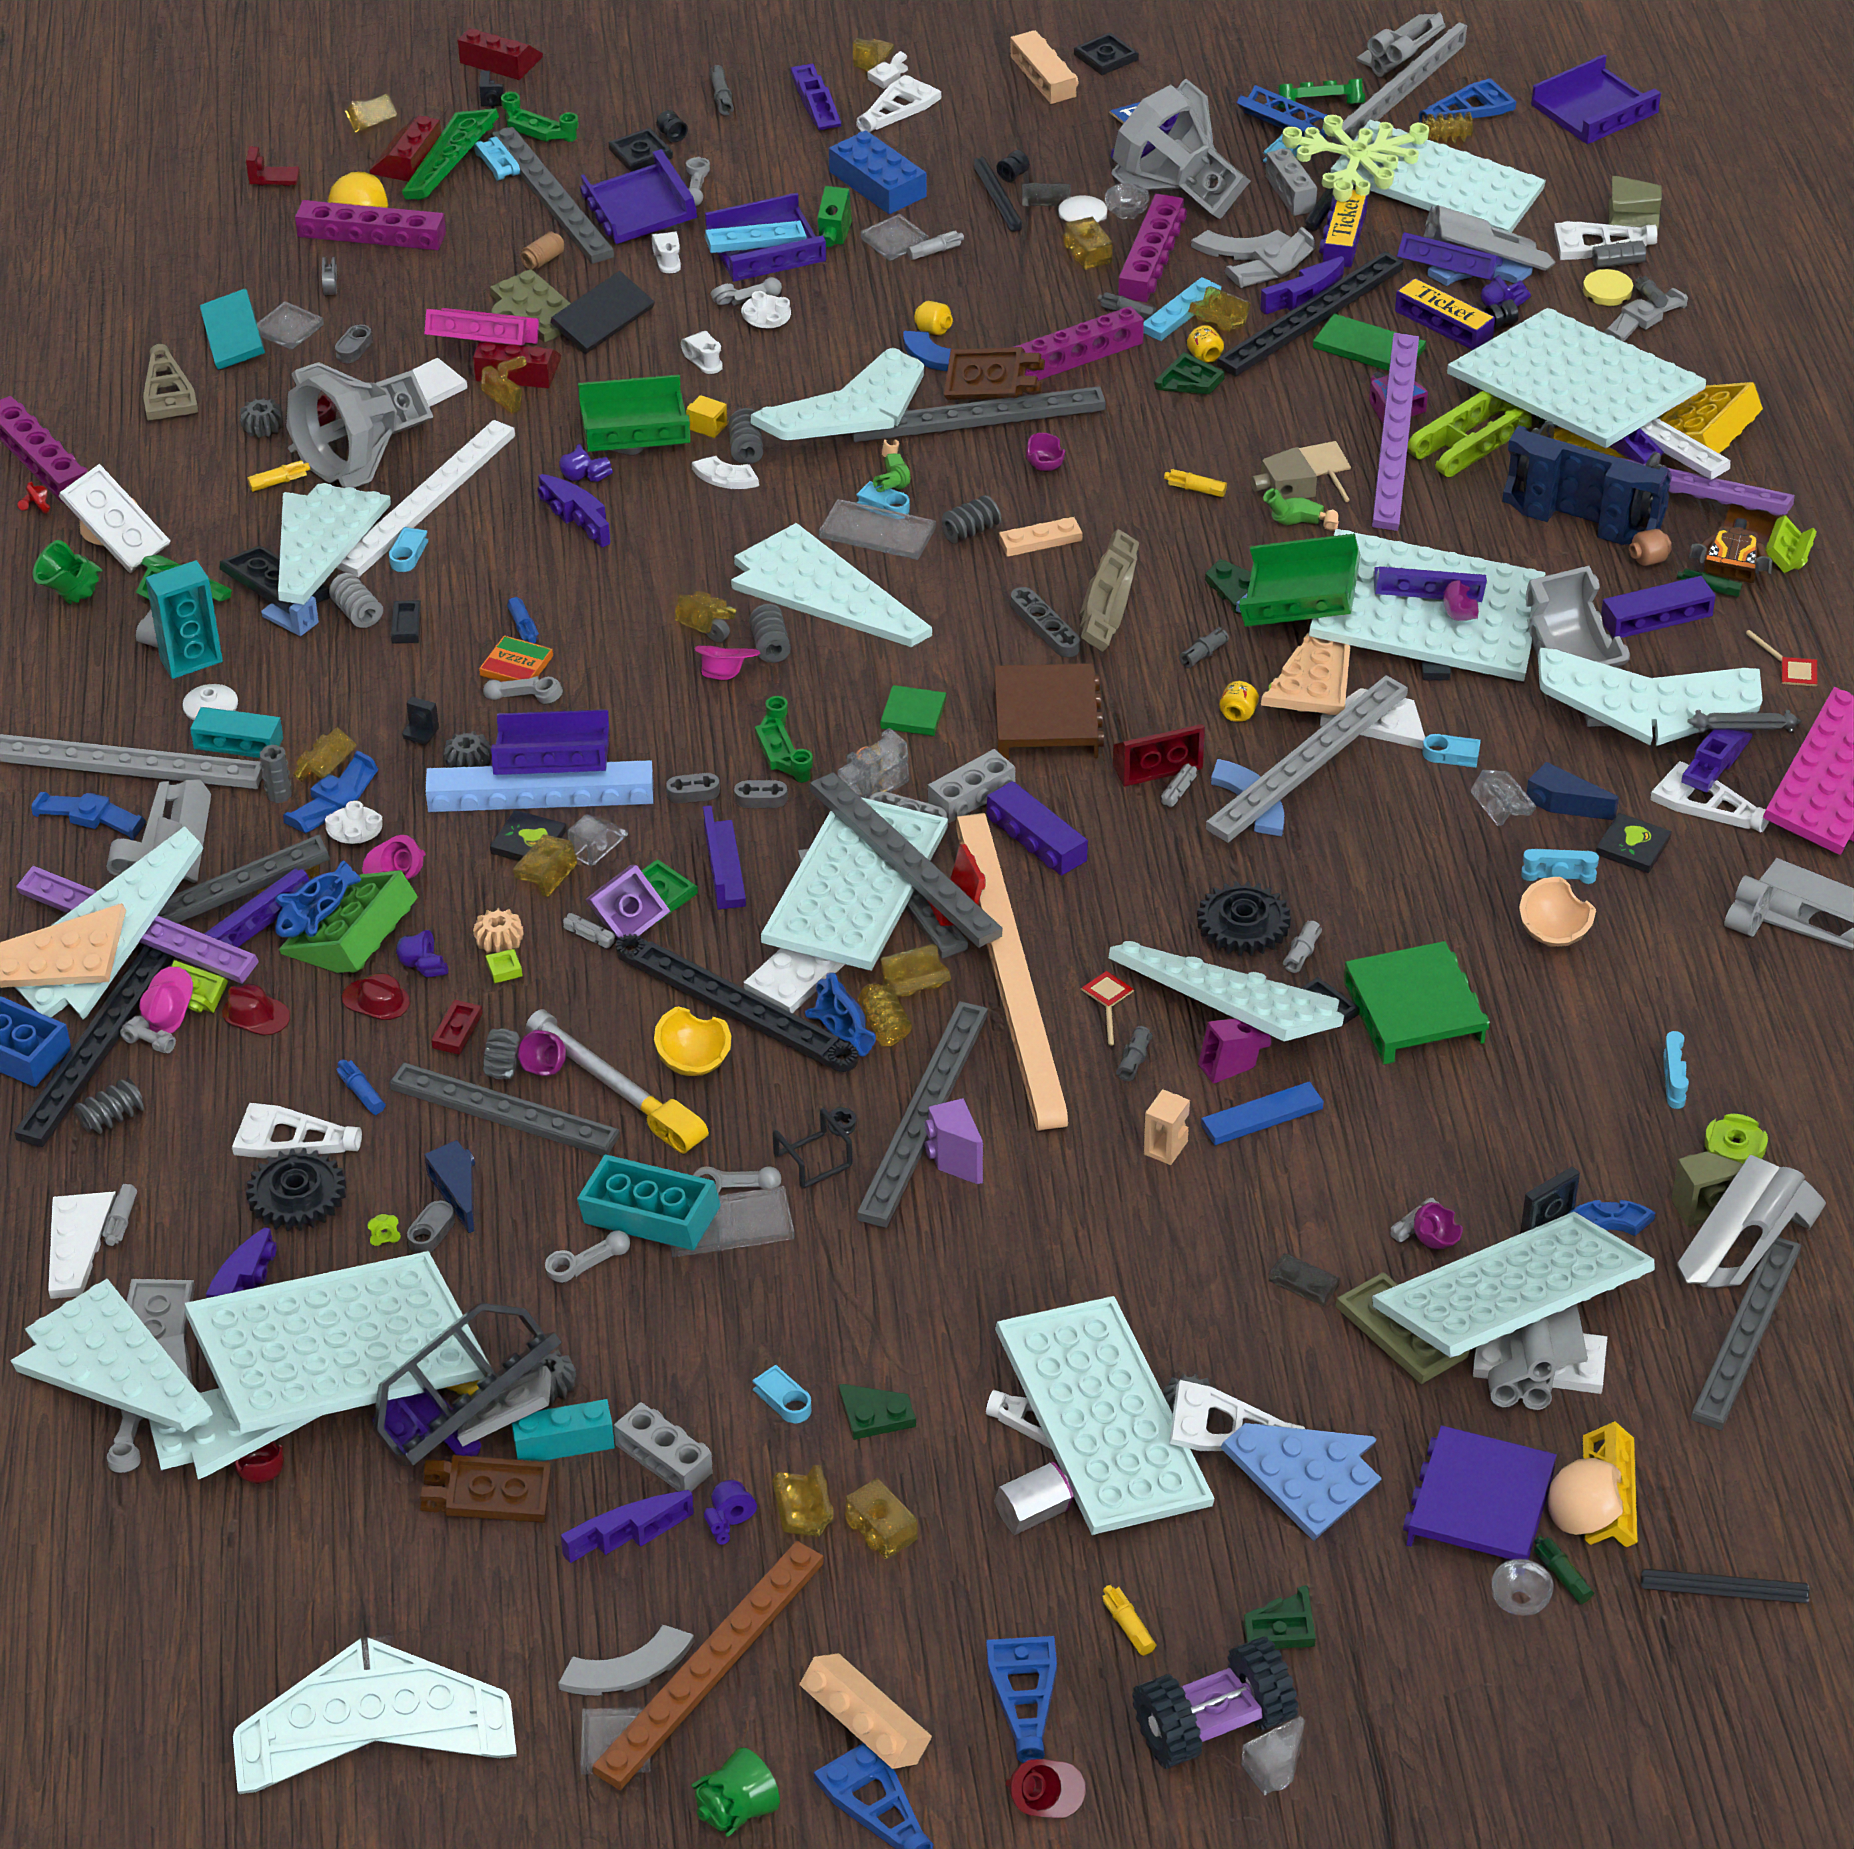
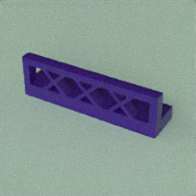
M1405 232L1403 233L1397 254L1399 258L1490 281L1493 280L1496 266L1501 267L1503 261L1497 255Z
M1381 566L1374 567L1373 572L1375 594L1443 599L1446 587L1453 581L1461 580L1463 585L1470 587V590L1466 593L1467 597L1475 599L1477 602H1482L1487 584V577L1482 574Z
M703 806L704 831L717 909L746 907V897L732 820L714 822L712 806Z
M297 868L293 869L204 934L239 947L277 919L283 907L275 901L276 896L283 893H294L309 880L307 873L303 869L299 871Z

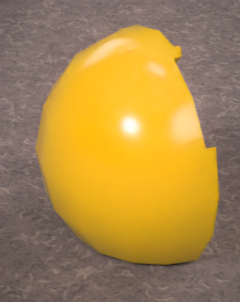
M351 172L339 178L331 187L327 200L330 203L388 208V201L382 183L377 177L366 172Z
M678 1006L661 1017L655 1027L654 1042L660 1060L671 1070L684 1076H703L721 1065L730 1050L732 1036L725 1020L716 1017L710 1020H701L694 1017L689 1009Z

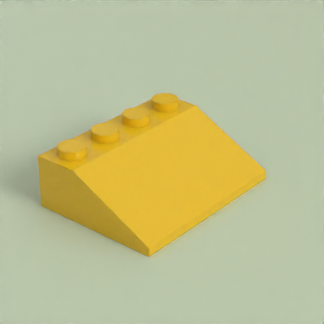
M1754 382L1706 385L1705 389L1665 412L1658 419L1720 454L1736 436L1742 433V430L1749 423L1755 420V417L1763 410Z

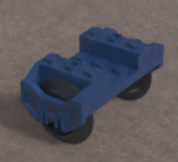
M1546 421L1541 429L1534 428L1531 432L1526 427L1518 425L1509 439L1510 465L1502 502L1512 505L1524 516L1545 522L1550 520L1556 510L1599 523L1597 537L1621 545L1631 544L1634 535L1638 532L1651 529L1661 530L1668 507L1669 495L1667 492L1671 486L1669 484L1672 480V474L1666 466L1661 465L1660 453L1654 452L1646 465H1641L1554 439V424L1552 421ZM1521 482H1524V492L1519 491ZM1644 518L1649 519L1647 528L1638 526Z

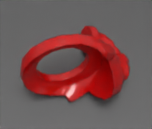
M32 481L29 482L25 487L28 493L18 501V508L22 511L27 510L29 503L34 501L42 513L47 514L50 506L45 502L48 494L47 489L44 486H34Z

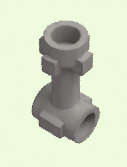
M142 1016L134 1017L122 1026L120 1034L128 1043L136 1042L141 1038L152 1043L153 1049L162 1053H170L175 1047L176 1039L171 1033L163 1030L159 1032L150 1030L149 1023Z

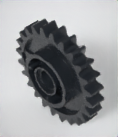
M1235 881L1233 887L1224 883L1223 890L1214 887L1213 894L1206 893L1205 900L1200 901V908L1197 911V927L1201 929L1202 937L1207 936L1208 944L1216 942L1217 950L1226 947L1227 954L1236 950L1238 956H1241L1244 951L1253 956L1254 950L1264 954L1265 947L1274 950L1275 942L1282 944L1283 936H1288V928H1290L1291 922L1290 908H1286V900H1280V893L1271 894V887L1262 890L1261 883H1258L1255 887H1251L1249 881L1244 886H1240Z
M292 1148L289 1155H284L279 1151L277 1159L268 1156V1164L258 1163L259 1172L252 1171V1180L247 1181L248 1190H246L250 1211H254L256 1219L263 1218L264 1225L273 1222L274 1229L276 1230L281 1225L286 1226V1231H290L292 1226H297L299 1231H302L305 1224L315 1228L316 1220L325 1223L326 1214L335 1216L334 1207H342L341 1199L346 1198L345 1189L347 1187L343 1169L338 1168L336 1160L330 1161L328 1154L319 1157L318 1150L307 1154L306 1148H303L297 1154Z

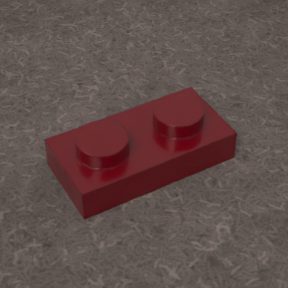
M454 999L431 1040L432 1048L460 1055L483 1014L482 1006Z

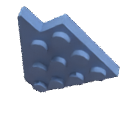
M1245 1423L1228 1437L1220 1447L1313 1541L1372 1491L1382 1480L1361 1458L1375 1444L1377 1439L1374 1436Z

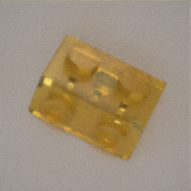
M1208 286L1203 300L1191 302L1188 312L1197 315L1196 318L1200 321H1212L1217 324L1219 329L1231 331L1234 328L1244 327L1251 304L1246 300Z
M695 591L694 595L679 594L675 609V621L703 633H710L713 618L735 619L736 608L726 605L727 601L724 599L710 598L711 594Z
M336 727L327 736L325 734L321 735L313 744L314 749L311 752L306 750L298 758L296 763L299 766L293 775L302 782L313 771L319 778L324 779L355 749L357 744Z
M543 834L513 868L515 878L538 883L542 896L548 897L577 864L572 841Z
M935 944L883 957L880 960L884 984L895 996H910L915 993V990L922 988L934 989L940 987L944 982L951 981L949 969L939 961L938 949Z
M813 1465L807 1476L777 1472L772 1479L783 1532L820 1536L826 1525L833 1518V1507L829 1502L827 1481L823 1477L821 1466Z

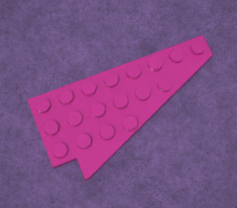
M1834 687L1762 818L1839 855L1842 854L1848 840L1854 841V696L1847 691Z

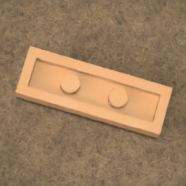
M1074 517L999 532V542L1007 557L1082 541V531Z

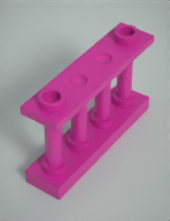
M442 308L441 310L426 309L424 334L515 345H525V343L537 344L540 318Z

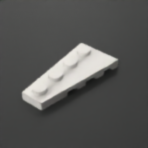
M115 1192L53 1197L48 1289L50 1299L77 1297L83 1294L93 1267V1257L101 1245L100 1238L116 1199Z

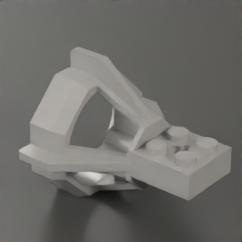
M1184 79L1178 88L1169 85L1143 99L1118 130L1112 158L1118 164L1113 169L1112 175L1130 191L1184 189L1212 215L1221 219L1250 182L1245 175L1216 151L1213 144L1208 97L1187 79ZM1179 113L1174 126L1167 135L1159 127L1169 118ZM1149 141L1156 148L1141 158L1142 152ZM1215 180L1218 181V184H1217L1216 187H1215V185L1213 184Z
M319 362L292 372L297 386L288 391L286 428L293 441V444L288 446L290 453L297 451L303 464L308 462L310 470L328 483L339 480L342 488H356L371 482L390 436L433 418L413 370L376 383L360 381ZM320 391H323L336 405L342 418L320 427L317 415V401ZM348 435V461L341 459L330 448L328 443Z

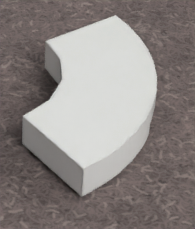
M716 456L692 462L693 472L699 478L712 485L729 489H747L759 486V479L749 464L732 465L722 462Z

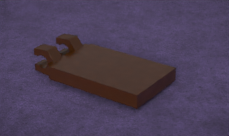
M1022 347L951 349L944 396L947 400L1018 398L1023 392L1028 394L1041 393L1042 383L1037 382V376H1025L1026 369L1031 371L1044 370L1045 360L1041 359L1040 353H1025Z
M1746 480L1745 485L1754 487L1757 482ZM1772 485L1771 490L1782 492L1783 488ZM1731 503L1723 526L1732 527L1734 520L1738 518L1747 520L1750 524L1748 531L1756 532L1758 534L1757 541L1761 542L1766 549L1776 520L1784 516V514L1772 515L1765 510H1749L1742 505Z
M453 1455L452 1463L446 1460H425L424 1484L433 1486H422L420 1511L437 1513L441 1510L442 1513H446V1516L545 1523L551 1462Z

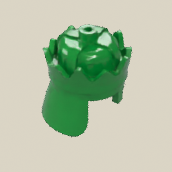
M55 540L37 558L33 568V579L40 585L55 589L71 605L72 601L78 603L79 599H86L92 596L95 586L99 581L98 573H101L103 570L86 557L79 554L74 555L69 546L63 541Z
M744 1747L737 1748L720 1770H715L708 1775L700 1777L698 1781L691 1785L693 1789H697L695 1791V1799L698 1807V1817L712 1827L717 1828L719 1832L727 1830L725 1832L726 1838L747 1822L748 1818L775 1812L780 1804L778 1787L770 1770L758 1755Z

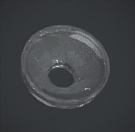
M1118 184L1107 190L1105 194L1106 207L1118 218L1133 219L1147 209L1149 194L1146 189L1136 184Z
M1514 1559L1501 1564L1495 1570L1491 1583L1492 1595L1497 1604L1504 1610L1516 1615H1532L1542 1611L1550 1602L1553 1593V1580L1548 1571L1538 1563L1530 1560ZM1516 1592H1523L1530 1597V1601L1524 1604L1516 1603L1512 1600L1511 1595Z

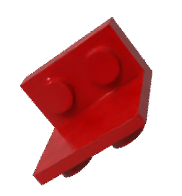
M960 844L950 880L979 906L981 892L986 886L985 875L980 871L975 856L971 854L968 846ZM928 901L940 926L954 925Z

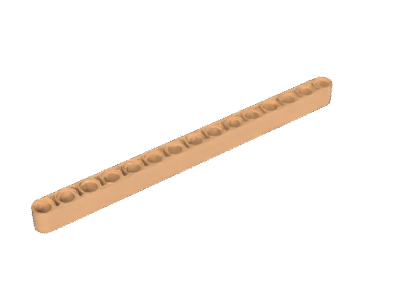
M986 814L956 816L959 843L968 846L971 854L975 856L980 871L985 875L986 886L981 892L979 907L1003 928L1002 937L988 943L987 948L1036 1130L1067 1127L1068 1115Z

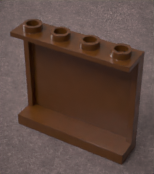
M1094 664L995 666L998 752L1009 760V747L1093 745L1094 758H1098V747H1104L1103 730H1098V728H1102V711H1097V709H1101V693H1096L1095 691H1100V676L1094 675Z

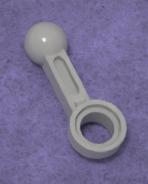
M695 157L686 161V171L691 177L688 190L694 197L695 206L701 204L703 200L701 186L704 182V177L710 171L709 160L702 157Z
M770 277L762 284L741 290H736L733 284H724L713 289L710 295L717 305H725L732 302L733 306L752 298V294L756 291H763L766 295L777 296L781 292L782 285L778 279Z
M538 676L505 682L490 680L483 688L484 696L490 700L535 694L537 700L543 704L556 701L563 692L558 680L553 677H544L539 680Z
M705 1166L697 1169L693 1176L697 1177L703 1174L713 1176L716 1181L717 1193L723 1187H760L765 1191H773L781 1183L780 1172L770 1166L764 1167L760 1171L724 1172Z
M613 1231L607 1236L606 1240L576 1256L569 1251H556L549 1255L545 1261L547 1275L556 1282H567L574 1275L577 1277L583 1271L613 1255L626 1253L630 1247V1239L623 1231ZM558 1266H569V1268L564 1272L555 1271V1269Z
M121 1409L123 1419L120 1429L114 1438L115 1444L111 1446L107 1454L109 1469L119 1473L131 1471L138 1467L141 1462L139 1449L135 1447L133 1441L139 1421L144 1418Z

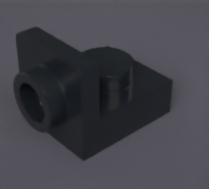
M480 71L481 106H502L503 84H495V80H490V71Z
M411 696L406 703L409 724L402 732V736L404 739L426 745L439 729L436 703Z

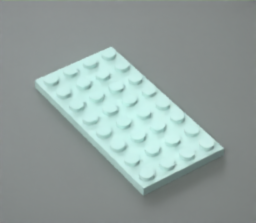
M1369 120L1364 128H1368L1373 132L1372 141L1367 143V145L1375 143L1381 122ZM1393 128L1392 136L1387 137V139L1407 134V132L1402 129ZM1358 135L1353 141H1358ZM1428 139L1421 145L1409 142L1397 146L1406 149H1416L1419 152L1417 163L1409 164L1404 161V157L1397 156L1399 158L1398 167L1393 170V184L1388 189L1377 188L1374 176L1361 163H1359L1356 171L1364 180L1370 182L1371 191L1430 211L1432 206L1440 205L1488 220L1492 227L1512 233L1542 192L1546 181L1533 174H1527L1512 167L1503 166L1489 159H1483ZM1376 152V153H1381V154L1389 155L1388 153ZM1342 154L1331 168L1330 173L1346 169L1350 159ZM1373 161L1379 168L1384 167L1383 163Z
M862 798L929 861L931 860L948 828V818ZM830 811L762 931L761 943L872 971L915 888L840 818Z
M1572 1212L1373 1295V1307L1451 1358L1459 1356L1463 1352L1479 1345L1487 1344L1489 1341L1502 1335L1513 1333L1516 1329L1538 1322L1551 1314L1564 1311L1566 1308L1581 1301H1587L1602 1292L1613 1290L1630 1280L1638 1279L1642 1275L1655 1270L1654 1259L1576 1212Z
M1115 1296L997 1322L995 1328L997 1335L1063 1474L1069 1479L1068 1483L1092 1535L1213 1505L1215 1498L1190 1448L1169 1444L1173 1413Z

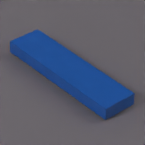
M1309 1081L1201 1118V1126L1215 1146L1323 1109L1324 1101Z

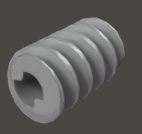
M350 572L342 573L332 581L329 589L331 599L355 626L366 628L379 621L383 614V606L355 574Z

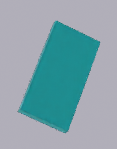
M246 288L200 305L212 355L218 370L265 353L250 296Z

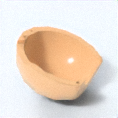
M1562 877L1543 878L1531 884L1522 895L1519 907L1522 924L1526 932L1536 941L1550 947L1569 946L1581 940L1593 925L1596 909L1588 901H1580L1573 894L1570 884Z
M1596 1458L1578 1459L1563 1467L1551 1482L1547 1499L1549 1513L1554 1524L1563 1532L1578 1535L1593 1533L1608 1526L1623 1512L1622 1500L1617 1489V1482L1621 1483V1472L1611 1463Z

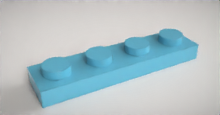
M801 221L709 229L705 230V239L710 253H722L725 251L768 248L806 239V234Z
M1201 277L1145 320L1143 333L1162 341L1220 296L1221 286Z

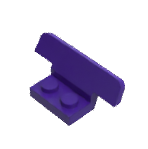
M425 1392L388 1400L384 1429L399 1449L403 1451L405 1450L402 1447L403 1443L415 1434L422 1436L429 1430L427 1424L441 1413ZM458 1429L444 1440L453 1452L460 1456H476L481 1448V1443L478 1439L462 1446L457 1438Z

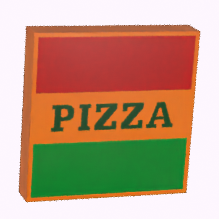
M504 635L479 668L480 676L500 682L539 676L552 659L553 649Z

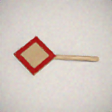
M1750 630L1746 631V634L1782 662V684L1817 687V659L1783 657Z
M1105 971L1083 986L1081 990L1106 1006L1108 1044L1113 1046L1112 1006L1134 992V989L1108 971Z

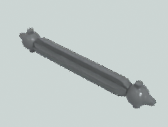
M1696 710V714L1687 720L1694 728L1699 729V733L1705 732L1704 728L1706 727L1711 730H1778L1783 727L1789 733H1792L1794 728L1802 721L1790 713V710L1784 711L1785 715L1783 716L1779 713H1709L1705 715L1701 713V710Z

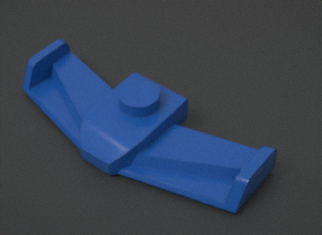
M356 751L354 758L340 778L329 773L310 789L311 797L315 800L291 813L286 812L283 814L284 823L306 834L324 824L325 818L329 814L345 808L346 804L350 801H357L378 771L374 760Z
M40 792L31 805L32 814L36 817L40 814L68 815L70 823L96 829L101 822L129 836L130 840L135 839L146 823L142 816H136L110 803L109 797L93 793H86L82 797L50 796L47 792Z

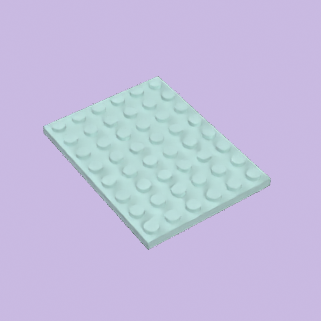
M1549 308L1542 310L1451 362L1447 367V374L1547 421H1552L1553 424L1604 448L1609 447L1706 388V379L1696 375L1694 372L1684 370L1674 363L1664 361L1654 354L1644 352L1634 345L1622 342L1614 336L1602 333L1594 327L1587 326L1576 321L1574 318L1567 317Z
M1335 529L1334 536L1353 534L1354 532ZM1355 533L1361 556L1352 612L1347 615L1313 618L1309 632L1310 637L1524 682L1532 644V637L1530 636L1527 619L1531 618V606H1526V591L1529 580L1544 577L1546 572L1517 567L1507 563L1493 562L1482 558L1469 557L1454 552L1431 549L1430 547L1407 544L1402 541H1393L1377 536ZM1374 567L1486 575L1487 584L1483 601L1478 602V618L1468 621L1452 619L1444 607L1443 599L1375 594Z
M429 1251L185 1303L186 1317L240 1434L376 1403L378 1384L463 1316ZM465 1324L461 1329L488 1363L468 1324ZM454 1335L449 1337L417 1364L435 1389L473 1382L485 1377ZM408 1371L389 1386L387 1401L423 1393L424 1391Z

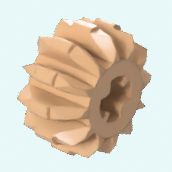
M499 907L495 912L486 910L485 915L478 916L473 928L478 948L484 949L487 955L492 952L498 953L512 948H519L524 935L519 916L512 914L510 909L502 912Z

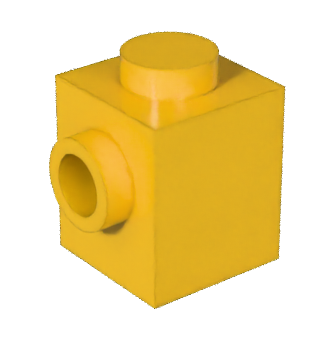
M700 395L687 407L686 416L689 415L690 430L715 438L728 424L727 404Z

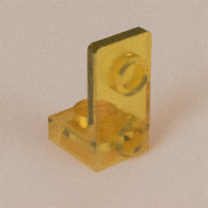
M856 38L853 42V66L870 71L887 58L894 50V44L877 39L871 42Z
M387 94L362 103L361 99L352 102L346 110L355 132L397 116V112Z

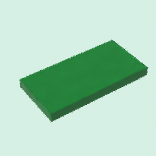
M1333 314L1313 340V348L1389 371L1393 334L1397 332ZM1420 339L1418 342L1417 359L1426 347V341Z

